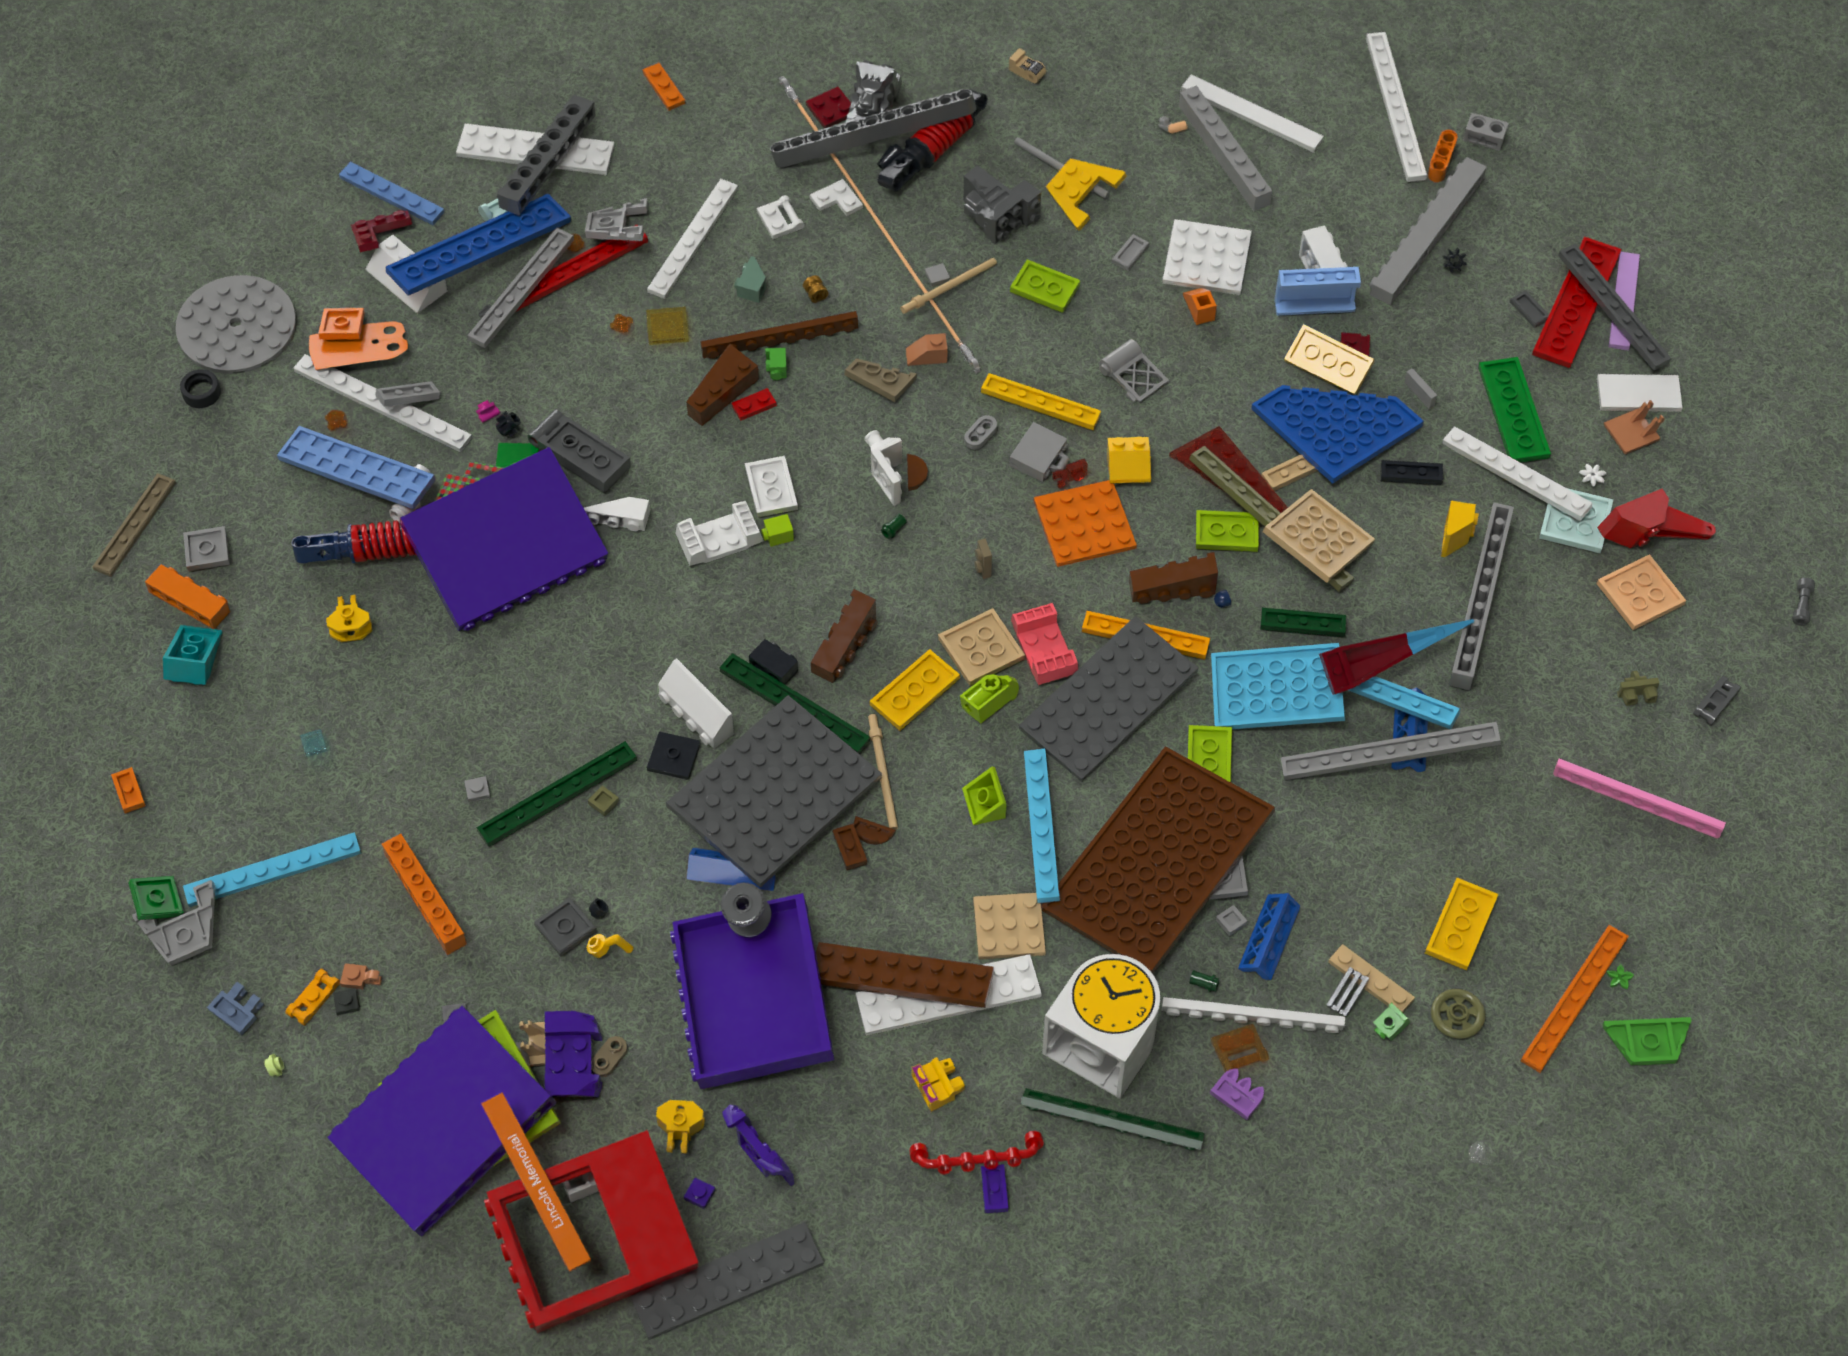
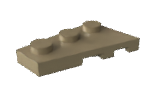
M857 358L845 369V376L893 402L911 386L917 378V373L910 372V374L899 372L900 369L893 367L892 370L881 368L880 364Z

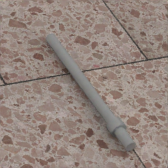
M1017 137L1014 144L1058 171L1064 166L1021 138ZM1098 183L1090 191L1091 193L1095 192L1104 199H1107L1109 196V192L1098 186Z

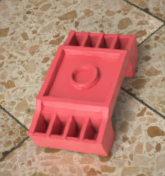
M1053 603L1012 614L1011 622L1017 639L1038 685L1071 676L1078 670V662L1073 649L1068 650L1058 627L1057 611Z

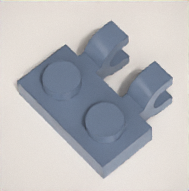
M236 982L228 994L221 991L207 1009L242 1036L256 1021L257 1018L254 1013H257L264 1004L255 994L250 997L244 1007L237 1001H240L248 992L244 990L243 985Z

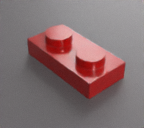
M768 388L731 403L740 421L777 406Z

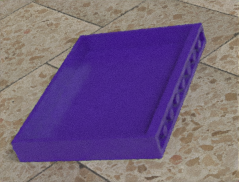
M550 447L400 517L402 529L458 631L462 629L468 631L476 626V622L480 620L486 622L492 619L494 614L499 611L502 613L507 612L513 608V604L519 601L523 604L532 598L531 596L536 593L544 594L551 589L550 586L556 583L558 586L566 583L569 580L568 577L573 575L581 576L588 571L587 568L593 565L595 568L603 565L608 557L604 544Z
M803 893L767 901L771 909L770 923L762 933L753 937H744L736 934L729 926L722 911L672 922L673 931H670L672 944H676L673 956L675 963H679L676 976L678 983H682V989H679V996L681 1002L685 1003L682 1015L684 1022L688 1023V1028H685L687 1042L691 1043V1048H688L690 1062H694V1068H691V1076L693 1082L698 1083L700 1090L835 1060L808 907Z
M461 1006L450 1014L446 1022L436 1027L432 1035L426 1041L420 1043L416 1047L415 1052L409 1058H405L392 1074L386 1076L382 1084L375 1091L370 1092L359 1107L351 1110L348 1117L341 1124L336 1125L327 1138L413 1231L422 1237L506 1154L481 1103L503 1092L524 1134H526L557 1102Z

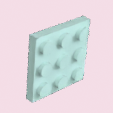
M1569 489L1592 502V508L1581 521L1547 504L1539 539L1601 553L1604 538L1597 527L1610 514L1613 499Z

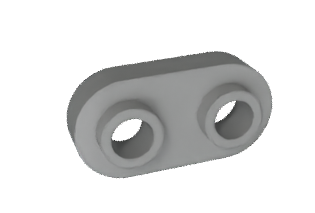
M988 415L980 417L965 433L964 443L966 447L972 450L983 447L997 431L996 419Z

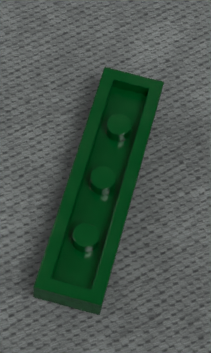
M1262 607L1260 630L1345 637L1346 615Z

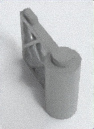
M1129 339L1099 361L1100 372L1104 376L1113 377L1127 392L1126 396L1132 403L1136 401L1141 403L1169 382L1166 376L1142 353L1139 344L1133 339ZM1142 361L1147 366V371L1136 370V364ZM1123 373L1132 374V381L1123 380L1121 375ZM1135 374L1145 375L1146 383L1135 382ZM1149 376L1158 377L1161 382L1158 384L1149 383ZM1134 388H1146V393L1139 396L1134 391Z

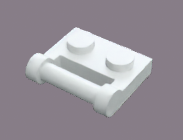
M782 196L778 201L757 208V213L772 239L804 228V223L796 215L788 196ZM784 207L792 224H787L779 210L780 208Z

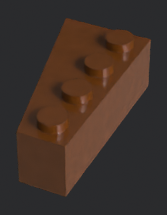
M729 344L686 401L688 416L703 426L759 380L758 365Z
M1207 553V557L1197 559V556L1189 557V561L1179 564L1176 561L1168 562V564L1161 568L1154 565L1130 571L1129 586L1132 603L1145 604L1154 600L1166 602L1174 598L1186 600L1195 596L1207 598L1215 595L1218 578L1215 553Z
M853 589L850 595L852 597L849 606L845 604L841 610L842 614L839 623L834 622L830 628L829 640H823L811 661V673L831 683H834L836 678L842 677L845 665L854 660L857 648L865 644L866 635L869 631L873 632L878 623L876 620V599Z

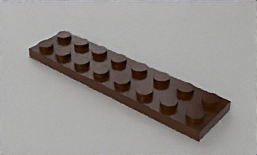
M822 942L818 943L816 949L821 985L986 1008L994 975L993 966Z

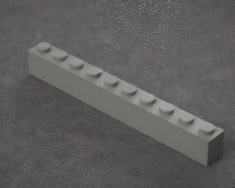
M1468 157L1462 163H1458L1454 175L1448 177L1445 187H1441L1438 190L1436 199L1429 202L1427 211L1420 214L1416 226L1412 225L1407 238H1403L1398 246V250L1392 252L1387 265L1383 264L1378 277L1372 279L1369 285L1371 288L1370 296L1391 306L1484 180L1487 166Z
M1493 502L1464 620L1473 619L1475 621L1462 628L1449 686L1470 691L1514 509L1512 506Z

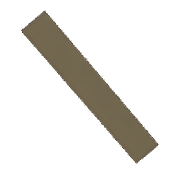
M156 474L92 566L93 570L112 577L175 486L176 481L174 479Z

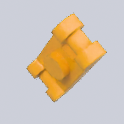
M323 969L318 970L311 983L294 1003L287 1007L285 1014L291 1018H297L298 1022L305 1026L340 985V980L336 977H330L328 972ZM322 982L327 985L324 990L319 987ZM302 1006L308 1008L306 1011L300 1010Z

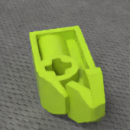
M986 675L960 695L962 708L981 724L1010 700L1016 699L1019 685L1015 678L1008 675Z

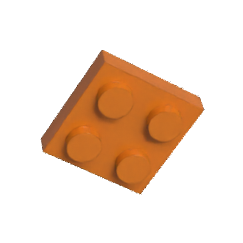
M325 308L318 333L319 339H360L365 315L364 308Z

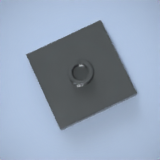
M570 897L534 922V926L560 957L597 931L596 927Z

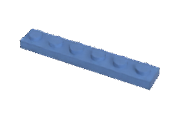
M352 162L339 174L340 179L404 211L408 210L409 214L431 225H434L445 213L444 208Z

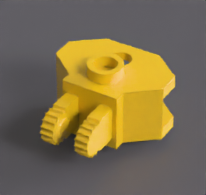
M356 594L351 595L350 605H345L342 596L337 597L338 606H336V611L326 618L330 637L340 642L365 638L372 632L369 612L358 608ZM348 632H355L353 635H348Z
M669 1100L657 1107V1124L667 1133L668 1137L667 1152H673L674 1139L682 1140L680 1146L681 1153H687L688 1141L691 1140V1136L704 1128V1112L693 1101Z

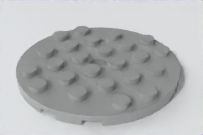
M248 275L228 276L205 284L184 302L176 320L177 340L181 350H183L188 359L203 369L222 374L252 371L260 368L261 365L270 360L273 361L287 348L296 328L295 310L289 296L283 289L271 281ZM236 321H240V322H241V324L238 325V326H235V327H232V326H231V323H233V322H236Z

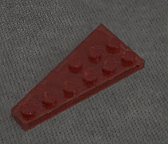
M1220 426L1169 452V457L1183 463L1185 467L1197 472L1202 478L1224 491L1189 460L1192 453L1205 446L1280 513L1288 508Z

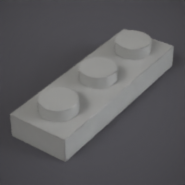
M430 381L376 389L375 396L383 407H391L393 405L439 399L440 391Z

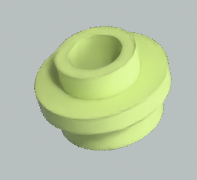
M272 1054L265 1060V1067L270 1076H281L284 1063L281 1057Z

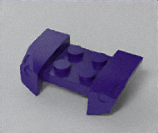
M577 1011L545 1012V1090L551 1097H599L603 1082L600 1079V1075L592 1074L591 1039L602 1041L598 1022L593 1015Z
M730 1104L722 1114L728 1128L736 1127L738 1144L765 1177L770 1174L774 1176L782 1175L790 1186L794 1185L793 1173L775 1150L772 1151L765 1142L763 1144L760 1142L757 1131L744 1111L739 1106Z

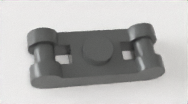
M1724 675L1693 712L1697 717L1701 716L1706 719V722L1711 726L1741 689L1740 685L1729 682V678ZM1707 706L1713 709L1712 713L1706 710Z

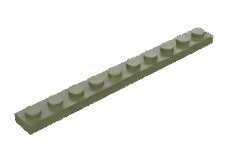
M1205 446L1191 454L1189 460L1262 525H1268L1281 514ZM1343 569L1328 583L1339 592L1351 584L1354 577Z

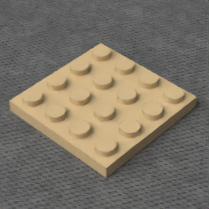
M1312 489L1266 525L1263 530L1264 534L1326 583L1369 548L1375 538Z

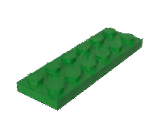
M1513 357L1479 362L1478 369L1507 456L1520 463L1550 458L1551 452L1519 358Z

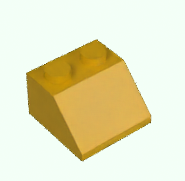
M1149 437L1108 438L1107 462L1110 483L1151 482Z
M1457 501L1450 502L1445 522L1441 557H1446L1468 544L1469 537H1474L1475 525H1477L1479 514L1475 513L1476 504Z

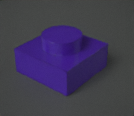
M694 1178L684 1195V1200L705 1209L716 1189L714 1186Z

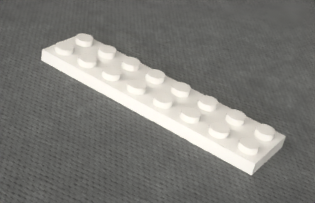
M465 124L456 155L457 157L519 164L523 162L528 151L533 149L538 138H541L544 133ZM578 138L555 169L607 175L614 150V142Z
M1029 954L983 964L994 967V975L986 1008L869 991L856 992L865 1034L867 1036L1041 997V990L1031 956Z

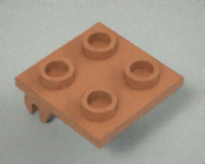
M1649 400L1648 404L1644 402L1636 410L1604 422L1605 428L1624 454L1660 440L1656 431L1665 420L1663 415H1660L1659 419L1655 417L1650 424L1645 419L1649 409L1654 405L1652 400Z

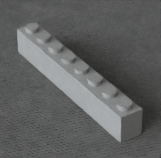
M1197 85L1181 91L1179 97L1180 109L1251 209L1256 211L1269 206L1272 197L1271 188Z

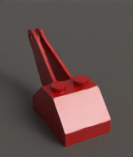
M1663 488L1615 507L1597 527L1603 538L1628 548L1637 545L1642 547L1650 542V537L1707 540L1716 532L1713 524L1668 506L1669 497Z

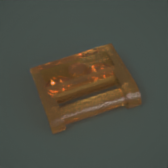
M1254 1024L1211 1037V1043L1225 1073L1231 1069L1240 1068L1260 1060L1261 1062L1269 1060L1268 1052L1263 1046ZM1253 1048L1257 1051L1232 1061L1227 1058Z

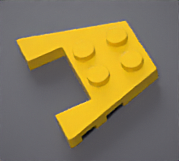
M1070 158L1048 183L1046 188L1068 219L1073 223L1074 227L1080 231L1090 220L1088 214L1077 208L1082 200L1100 180L1116 189L1127 175L1126 172Z

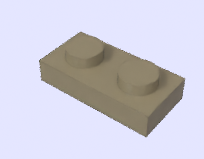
M985 538L977 541V549H975L977 561H974L976 571L982 574L983 579L990 578L992 571V554Z

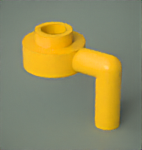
M597 934L589 939L587 951L595 958H600L614 944L618 945L626 953H631L633 946L620 935L616 934L606 938L602 934Z

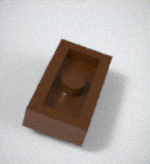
M849 824L833 829L832 834L846 870L866 865L867 858L854 825Z

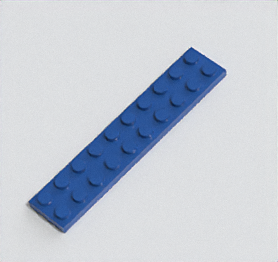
M546 194L529 202L520 215L509 211L386 266V273L409 296L571 222V216L549 194Z

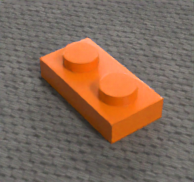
M132 767L111 774L124 813L146 806Z

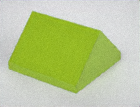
M992 766L962 788L973 825L1006 818V801L996 769Z

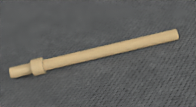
M995 258L987 260L922 296L918 295L912 298L911 302L900 307L901 312L905 314L914 308L919 309L927 301L997 264Z
M871 714L868 716L870 725L869 736L870 740L873 741L878 770L882 773L880 782L889 828L896 830L898 825L881 742L883 738L882 731L878 726L876 714Z

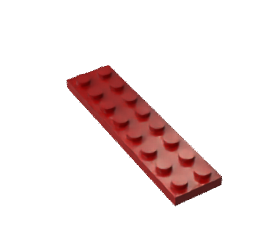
M1584 236L1579 247L1580 250L1608 282L1622 249ZM1570 270L1532 353L1533 356L1568 368L1572 365L1598 306V303Z

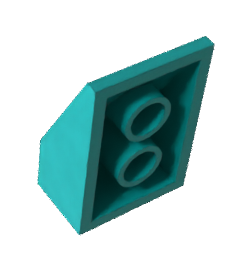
M180 625L163 656V679L173 682L206 685L211 675L222 630Z

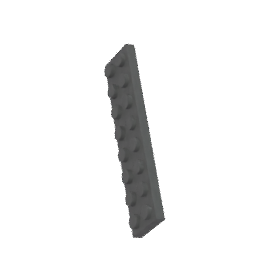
M803 1222L630 1297L647 1338L650 1340L823 1266L824 1262L806 1223Z

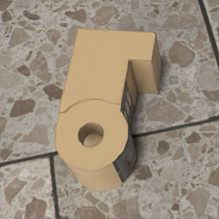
M1020 48L1009 58V70L1034 84L1046 74L1045 66L1041 62L1027 57L1025 51Z

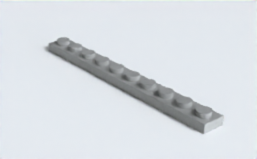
M1497 722L1281 757L1284 780L1501 745Z

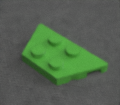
M1691 1017L1604 1021L1603 1029L1630 1065L1674 1064L1679 1058L1691 1023Z

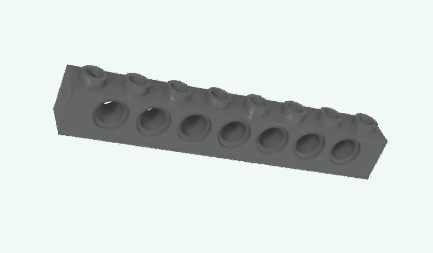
M574 94L566 102L563 110L556 115L555 120L546 128L543 136L538 138L533 149L528 151L523 162L518 164L516 171L508 177L506 184L498 190L499 208L517 215L523 212L596 116L594 101Z

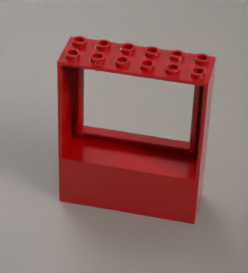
M648 1130L544 1170L552 1186L589 1172L592 1173L629 1270L627 1275L546 1307H543L506 1206L508 1203L529 1196L521 1179L486 1192L488 1198L484 1200L489 1218L493 1216L495 1218V1221L492 1222L497 1240L502 1238L504 1242L500 1245L506 1262L511 1261L512 1266L508 1268L514 1284L519 1283L520 1288L517 1289L522 1307L527 1305L529 1311L525 1312L530 1329L535 1327L537 1333L698 1268L699 1262Z

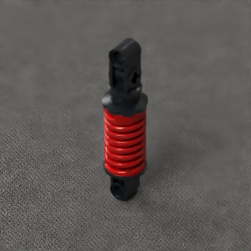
M971 90L976 104L975 112L920 128L911 138L909 137L905 141V149L900 152V155L880 172L878 184L896 192L916 173L920 172L923 167H932L934 162L953 143L974 127L975 116L984 110L987 105V95Z

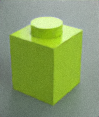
M788 514L764 520V528L761 529L764 541L768 540L770 547L794 541L793 528Z

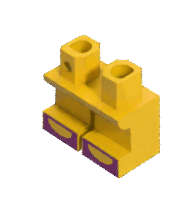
M936 1057L926 1065L921 1066L918 1064L912 1067V1077L931 1112L954 1101L955 1095L965 1090L964 1082L960 1076L951 1080L947 1077V1075L955 1072V1066L951 1058L939 1061Z

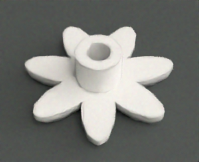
M1586 464V470L1579 472L1585 476L1582 482L1590 481L1592 486L1596 485V480L1600 483L1605 482L1601 476L1606 475V472L1599 471V465L1594 466L1592 469L1589 464Z

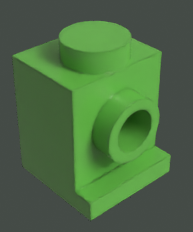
M766 348V372H770V377L773 380L787 378L786 348Z
M1391 1002L1388 1005L1389 1007L1373 1022L1376 1026L1374 1031L1383 1040L1387 1037L1390 1041L1396 1038L1410 1023L1409 1019ZM1388 1019L1393 1020V1023L1390 1026L1385 1025V1022Z

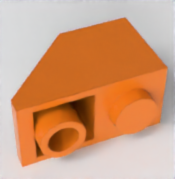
M1199 288L1183 292L1184 299L1196 325L1215 320L1217 305L1210 290Z

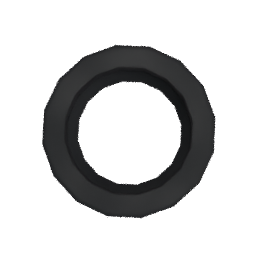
M193 370L187 373L180 383V391L184 401L193 408L209 407L219 399L221 394L218 379L209 370ZM208 382L212 385L211 389L203 395H192L189 393V389L196 383Z

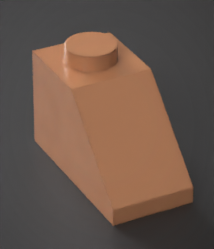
M946 334L925 335L907 347V365L947 363Z

